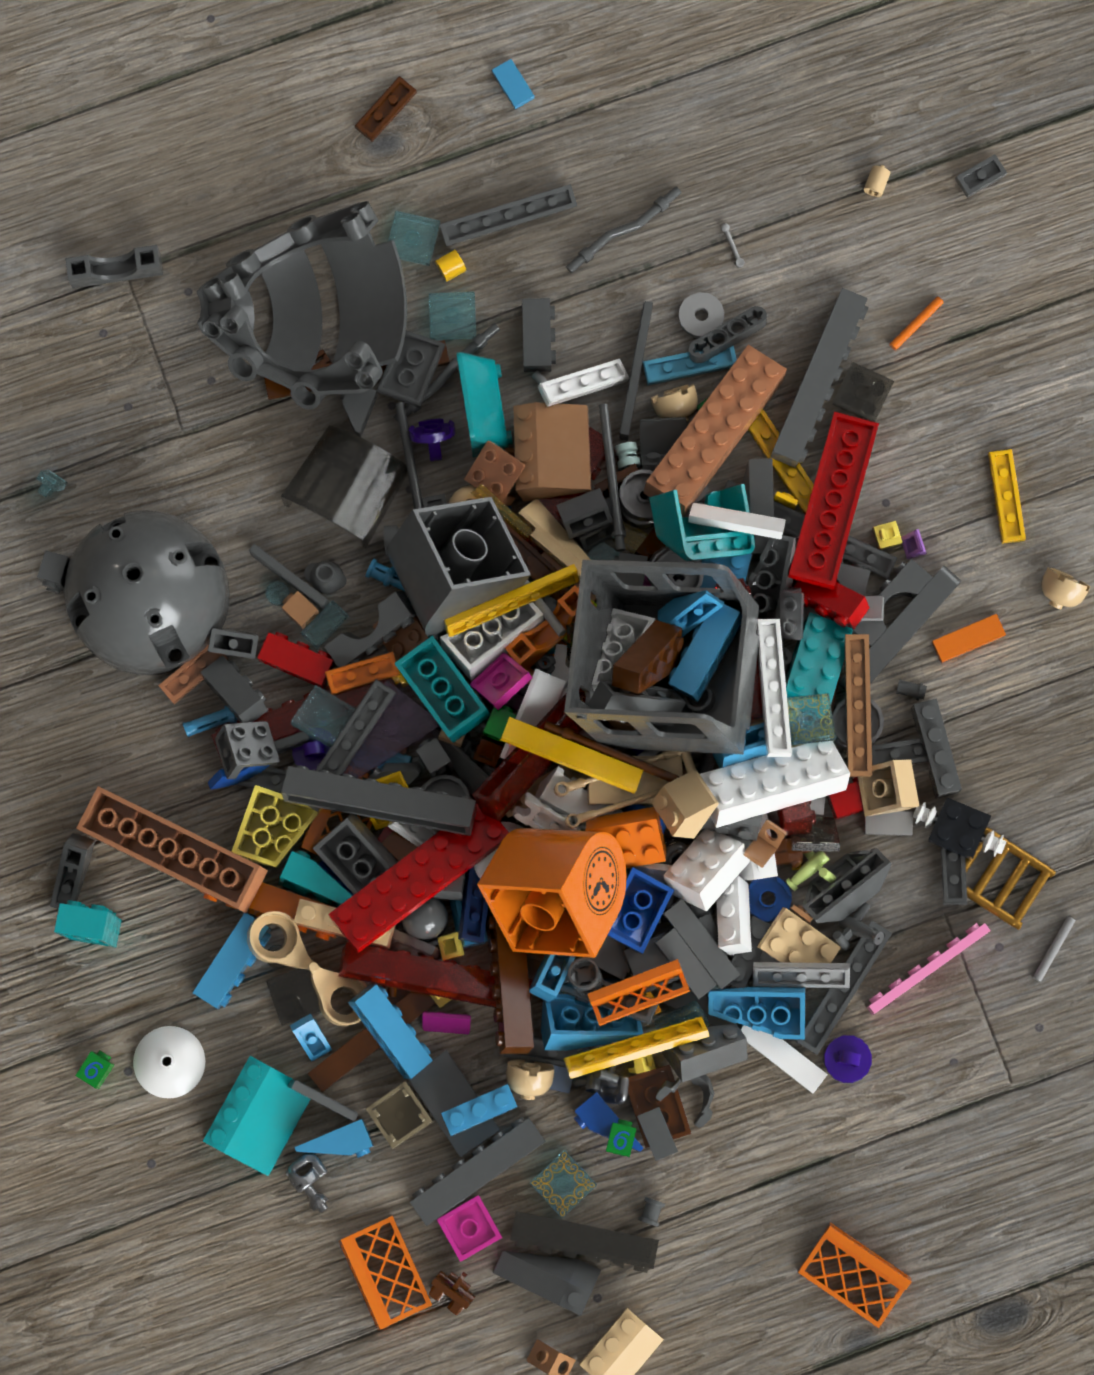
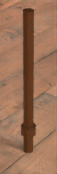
M546 721L543 728L545 731L642 769L644 772L665 781L671 782L680 777L574 732V729L567 726L563 728Z

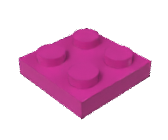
M503 652L470 683V686L493 707L499 710L533 677L527 670Z
M479 1195L437 1219L460 1262L503 1238Z

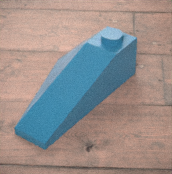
M806 987L713 989L708 992V1014L735 1024L739 1023L751 1027V1029L758 1032L762 1031L771 1034L779 1039L805 1040Z
M558 994L549 1003L543 1000L541 1034L544 1050L568 1051L615 1043L643 1034L641 1021L628 1016L599 1026L591 1003L575 1000V996ZM598 1007L602 1018L611 1015L613 1012L612 1010Z

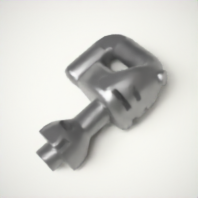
M616 1065L606 1068V1071L615 1073ZM619 1076L617 1083L601 1080L600 1092L598 1094L606 1103H624L628 1096L629 1078ZM616 1089H618V1095L613 1094Z
M307 1153L289 1166L288 1170H286V1176L289 1177L291 1184L297 1192L305 1191L310 1198V1207L313 1212L318 1209L322 1213L328 1208L325 1204L328 1198L323 1194L317 1193L312 1184L326 1174L327 1169L316 1155ZM310 1163V1170L304 1176H299L297 1172Z

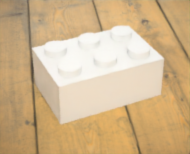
M704 829L663 875L666 885L674 889L672 895L707 911L750 862L743 855L746 850L744 843L725 834Z

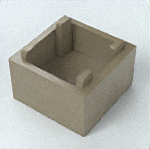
M406 1081L366 1108L392 1149L397 1148L434 1122Z

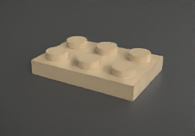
M782 907L757 946L778 962L831 963L841 949L839 945L785 907Z

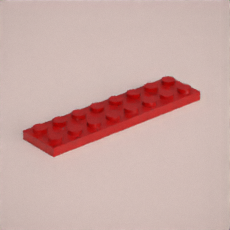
M834 411L788 575L789 578L834 590L879 423Z
M482 800L476 803L477 812L471 836L440 830L328 914L332 922L358 953L499 847L509 831Z

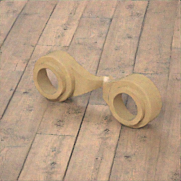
M270 911L260 915L251 923L247 932V943L250 951L256 958L266 963H278L309 970L314 990L319 999L320 1011L330 1023L337 1026H350L361 1021L354 1010L348 1015L335 1012L331 1005V996L340 987L351 990L356 996L367 987L363 980L353 975H344L320 968L316 962L312 961L301 939L299 928L289 915L279 911ZM265 925H276L283 931L285 940L282 948L278 951H268L260 944L259 933Z

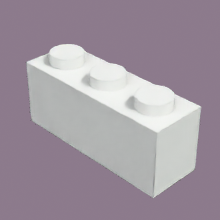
M739 876L732 881L717 899L718 947L729 955L752 952L749 884Z

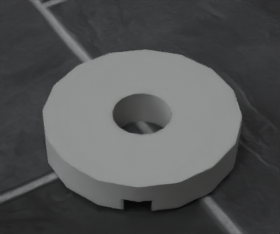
M698 292L691 294L684 299L679 308L678 319L680 326L694 338H699L722 325L724 321V309L721 302L709 293ZM703 310L707 313L708 317L704 321H699L696 319L695 313Z

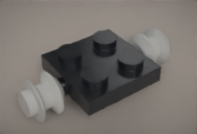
M948 797L939 815L937 814L936 806L928 809L926 808V802L922 806L916 807L913 818L916 819L915 824L920 821L925 822V828L935 824L928 842L973 860L980 843H983L984 853L992 850L995 857L997 853L1002 854L1007 842L1003 840L1004 835L999 838L995 837L994 831L989 832L987 836L984 834L991 815Z

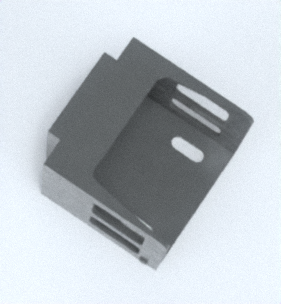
M582 560L564 713L597 742L611 748L743 755L746 730H750L759 646V636L756 634L759 605L730 568L721 564ZM614 572L644 574L655 586L626 585ZM666 574L708 575L721 588L679 587L674 585ZM707 590L722 600L725 605L741 612V627L699 701L697 702L676 691L686 702L681 713L591 709L588 705L594 693L592 681L598 660L601 659V649L603 642L607 638V628L612 620L611 613L613 608L652 617L657 620L658 610L674 598ZM591 592L596 596L597 599L596 608L591 603ZM698 626L682 637L684 643L680 651L679 663L683 650L690 646L693 640V633ZM669 675L652 685L654 687L673 689L668 684L670 681ZM580 688L585 692V695H586V701H585V703L580 700V697H579V689H580ZM603 720L626 721L636 730H611L608 727V721ZM650 722L675 723V725H674V726H666V725H663V726L660 727V726H656V725H654V724H651Z

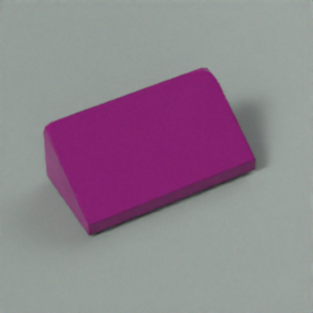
M423 1012V1031L470 1034V1015Z

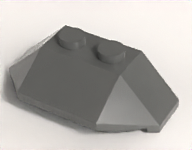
M877 848L847 853L827 868L836 876L835 882L829 883L820 875L810 882L802 907L816 923L842 921L880 891L892 864Z

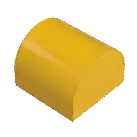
M456 250L435 260V264L446 282L466 271V267Z

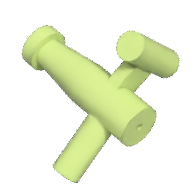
M821 849L816 853L812 850L810 853H804L808 861L801 866L791 879L788 878L786 883L792 890L796 891L799 884L817 871L829 883L835 882L836 876L826 868H822L830 860L829 857Z

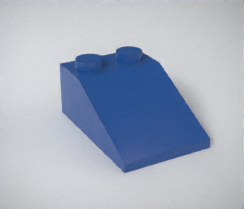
M634 867L627 868L623 904L607 936L643 954L674 889Z
M597 1092L574 1111L577 1115L574 1117V1120L582 1129L587 1127L590 1131L608 1139L612 1123H618L619 1119ZM634 1137L632 1149L640 1152L644 1148Z

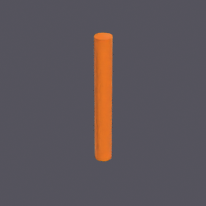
M937 296L889 344L890 347L897 350L944 303L943 300Z

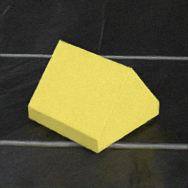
M459 932L437 937L442 961L464 956L462 941L458 939Z

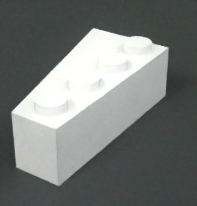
M531 602L453 637L445 634L440 637L441 647L472 681L503 652L507 654L508 652L505 647L522 632L530 631L544 621V616L539 608Z

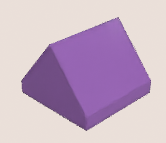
M919 529L901 537L907 559L927 554Z

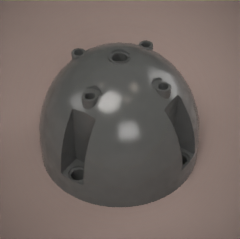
M139 510L126 512L123 517L115 519L104 526L101 524L97 525L82 539L75 549L66 571L64 598L66 610L76 634L97 658L107 665L126 673L160 675L173 672L193 659L209 644L211 629H222L228 614L230 590L222 560L211 542L189 522L168 513ZM183 555L184 558L181 561H178V556ZM211 560H216L218 565H207V563ZM132 571H140L141 574L137 580L129 579ZM96 595L94 600L91 601L89 599L90 596ZM85 618L84 621H83V622L80 624V626L78 627L79 621H80L81 619ZM154 618H159L158 623H152ZM176 651L181 652V659L177 662H172L170 659L172 653Z

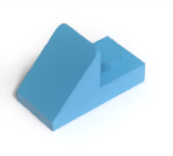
M311 1013L290 1025L311 1062L332 1050L319 1024Z

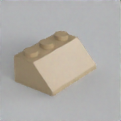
M626 1307L579 1365L590 1375H634L664 1339Z

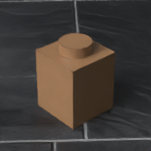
M299 591L295 594L290 593L282 602L284 604L282 606L283 612L303 630L320 614L318 609Z

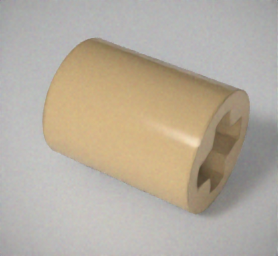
M884 165L872 166L864 187L865 193L874 197H882L890 176V171Z

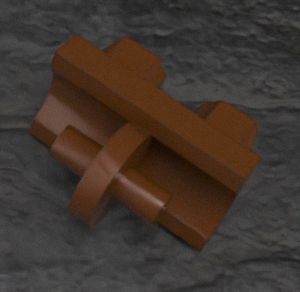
M440 1271L431 1284L433 1286L429 1292V1296L436 1301H440L444 1294L450 1297L452 1301L447 1308L455 1315H458L463 1309H467L476 1297L468 1291L471 1285L464 1281L467 1276L465 1272L459 1277L453 1272L448 1276Z

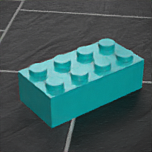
M809 612L803 623V638L797 640L785 679L789 703H792V700L797 701V704L794 702L793 705L801 708L805 705V700L807 699L806 706L798 710L819 718L824 717L821 714L825 715L826 713L823 712V709H829L845 659L844 636L845 634H852L853 629L848 626L841 627L835 621ZM824 695H828V698H827L826 700H824V702L827 703V704H826V705H825V704H821V705L819 706L820 713H819V711H818V707H810V706H817V705L819 704L818 697H819L821 703H823V696H824Z
M433 635L394 663L452 743L490 717V712Z
M67 900V904L60 903L54 932L69 940L117 948L122 919L116 916L117 913H114L105 906L91 904L90 908L81 902Z

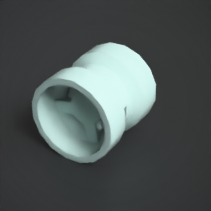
M625 442L614 447L615 455L619 459L617 462L619 471L633 464L637 468L641 466L640 458L636 454L638 451L636 442Z

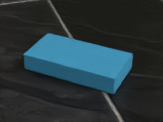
M512 59L492 69V74L514 109L535 99L534 94Z

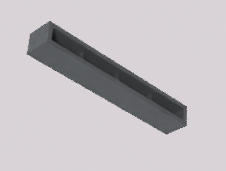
M845 288L841 289L771 453V458L796 468L798 462H804L808 450L805 449L807 441L812 442L817 429L813 427L816 420L821 422L826 409L822 408L825 400L829 401L833 394L834 388L831 387L833 380L838 381L843 368L839 367L842 359L847 360L852 348L848 347L850 339L855 340L860 327L856 325L859 319L864 320L869 308L865 306L868 298Z
M301 765L295 767L288 766L281 791L285 802L471 836L477 812L476 800L468 796L454 797L442 791H436L435 793L427 792L420 787L405 788L398 783L384 784L371 778H366L365 780L356 779L349 774H342L340 776L332 774L327 770L313 771Z

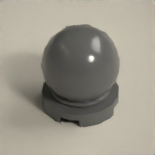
M433 896L404 918L401 924L408 935L424 942L437 940V937L444 934L448 926V912L445 904L439 898H434Z

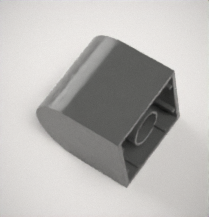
M492 497L413 509L387 548V555L428 637L433 635L435 639H440L441 636L447 634L444 623L445 619L523 586L531 576Z

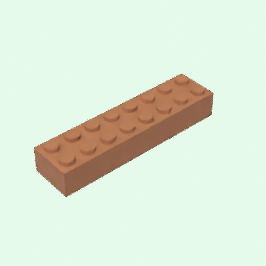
M748 345L647 479L644 494L653 497L677 490L683 518L783 383L787 369Z
M99 786L76 827L77 830L244 913H247L268 870Z

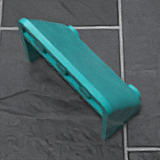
M463 352L456 353L472 456L478 457L487 441H492L503 450L509 448L513 441L511 430L506 431L498 383V378L502 377L500 364H495L493 359Z

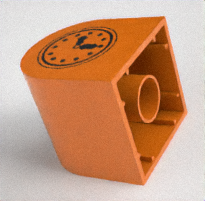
M517 828L509 832L502 840L477 885L512 952L595 958L622 907L626 890V865L618 841L607 832Z

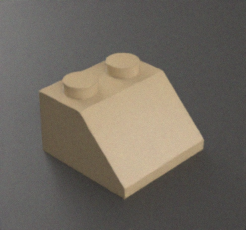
M892 760L873 765L872 777H858L865 816L899 812L919 807L911 760Z
M696 770L663 785L652 801L653 807L672 836L693 839L719 804Z

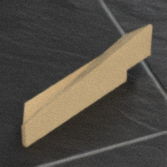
M538 499L533 500L519 512V519L534 530L530 535L531 541L563 568L575 564L580 581L582 560L591 559L573 538L569 539L566 530Z

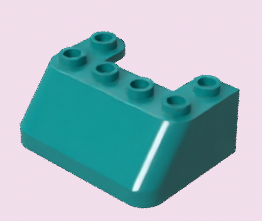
M745 484L713 491L705 497V505L750 513ZM677 490L649 498L657 538L685 561L743 556L752 553L755 548L754 534L688 522L689 517L682 518Z

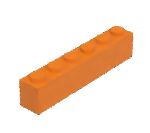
M262 882L249 907L248 914L259 917L270 911H279L289 915L294 920L300 899L323 905L327 904ZM204 893L203 898L217 902L216 898ZM228 904L225 905V906H228V907H230V908L236 909V908H234V907H232V906H230V905H228ZM297 925L299 932L306 933L308 929L316 932L315 937L329 941L330 937L335 939L337 936Z

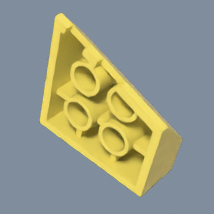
M255 785L231 852L247 860L277 868L319 812L306 805L285 802L281 793Z

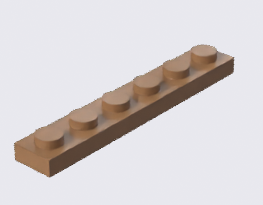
M845 634L847 768L850 771V777H872L869 634Z

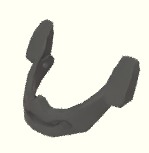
M707 1075L691 1079L692 1084L699 1085L703 1091V1105L694 1122V1125L698 1128L703 1127L713 1114L709 1107L715 1093L711 1080ZM678 1078L675 1082L665 1081L658 1090L656 1099L661 1101L670 1092L674 1093L681 1080Z

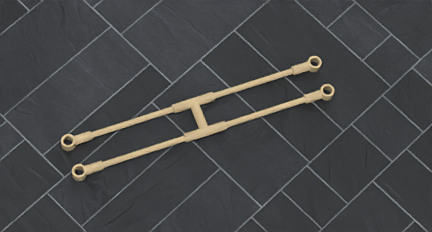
M792 708V711H788L793 713V716H791V713H788L790 719L796 717V710ZM797 709V717H806L809 715V713H803L801 710ZM764 720L750 724V727L763 723ZM814 733L813 735L815 737H818L819 733ZM813 736L810 739L792 743L791 748L812 742ZM663 751L661 754L642 760L650 764L681 755L687 773L696 770L690 752ZM588 777L585 779L579 778L567 783L559 782L554 787V793L558 797H564L568 792L585 787L586 784L598 781V779ZM559 785L565 787V793L558 791ZM661 789L595 811L592 809L580 814H570L565 818V825L570 829H574L581 823L596 819V816L656 797ZM570 817H574L576 819V825H571L569 823Z

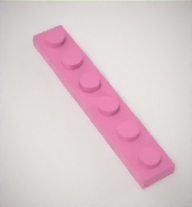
M977 923L965 931L968 934L961 940L956 937L946 944L949 949L942 954L939 951L935 952L927 958L929 963L924 967L918 964L907 972L910 977L903 982L899 978L888 986L890 988L889 992L884 995L879 992L869 999L871 1004L867 1009L872 1015L881 1010L990 932L988 926L985 923L980 927Z

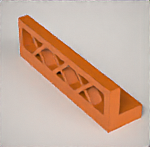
M677 959L590 992L587 995L599 1026L688 993L690 990ZM677 976L680 977L683 985L682 988L675 991L666 988L669 979ZM651 986L660 989L658 996L654 999L643 996L646 989ZM628 995L638 998L635 1005L630 1008L621 1005L623 998ZM607 1003L615 1006L611 1015L604 1018L601 1017L598 1009L599 1006Z

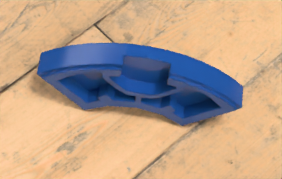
M270 765L244 767L236 779H227L224 769H219L208 781L210 789L232 786L252 778Z

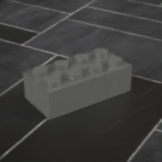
M349 814L313 847L314 851L354 895L398 862L355 814Z

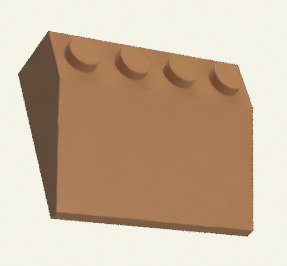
M539 402L513 406L515 458L525 464L524 470L516 481V491L523 501L590 492L591 468L588 406L555 404L547 407L545 403Z

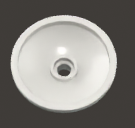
M176 1026L160 1027L145 1035L139 1042L133 1059L134 1072L141 1086L149 1093L161 1098H177L193 1090L203 1076L206 1063L205 1053L199 1040L189 1031ZM166 1057L171 1058L169 1066L163 1064V1060Z

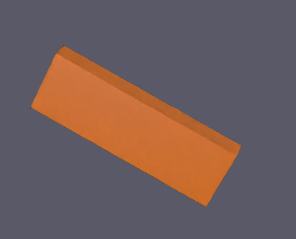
M994 614L932 641V644L940 662L943 663L1006 636V633L998 615Z
M393 651L326 671L325 674L331 694L335 695L372 684L375 680L382 681L400 675L398 668L394 664L396 660Z

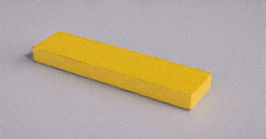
M1012 449L989 452L988 458L1001 542L1004 544L1025 541L1026 536Z

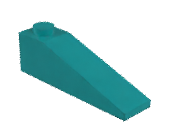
M300 850L297 853L291 852L278 885L305 897L311 893L319 902L324 904L335 902L337 903L336 907L352 897L314 860H311L309 854Z

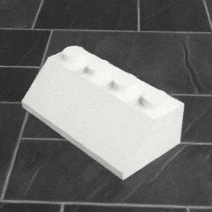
M535 669L516 719L543 730L546 721L553 724L558 723L562 713L559 709L562 702L566 701L568 682ZM505 743L500 756L509 762L535 771L536 767L539 768L544 759L541 756Z

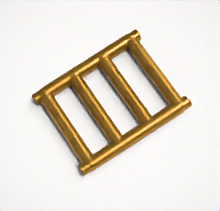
M987 827L984 834L987 836L989 832L994 830ZM994 831L995 837H1001L1000 834ZM1003 837V840L1007 842L1002 854L997 853L993 857L973 889L967 886V898L1007 924L1020 930L1023 924L1021 920L1048 878H1052L1056 871ZM983 843L979 844L973 860L965 857L966 873L983 848ZM1010 852L1018 857L1020 861L994 902H991L981 894L1007 853ZM1030 865L1041 873L1014 915H1011L1001 907L1027 866Z

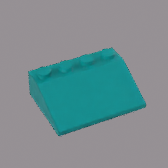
M249 1056L203 1142L269 1176L311 1099L288 1088L293 1078Z

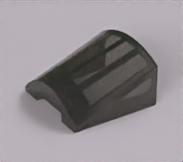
M329 425L281 495V498L286 507H290L293 502L340 526L361 540L362 546L367 548L408 474L407 466L373 443L348 431Z

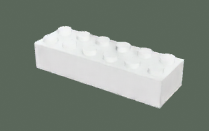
M831 737L793 747L790 757H767L765 755L701 773L700 776L719 803L710 816L715 827L718 828L845 791L850 771Z

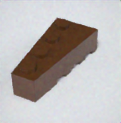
M655 620L613 665L612 686L639 694L668 676L679 665L680 651L684 643V639L681 638L682 628Z

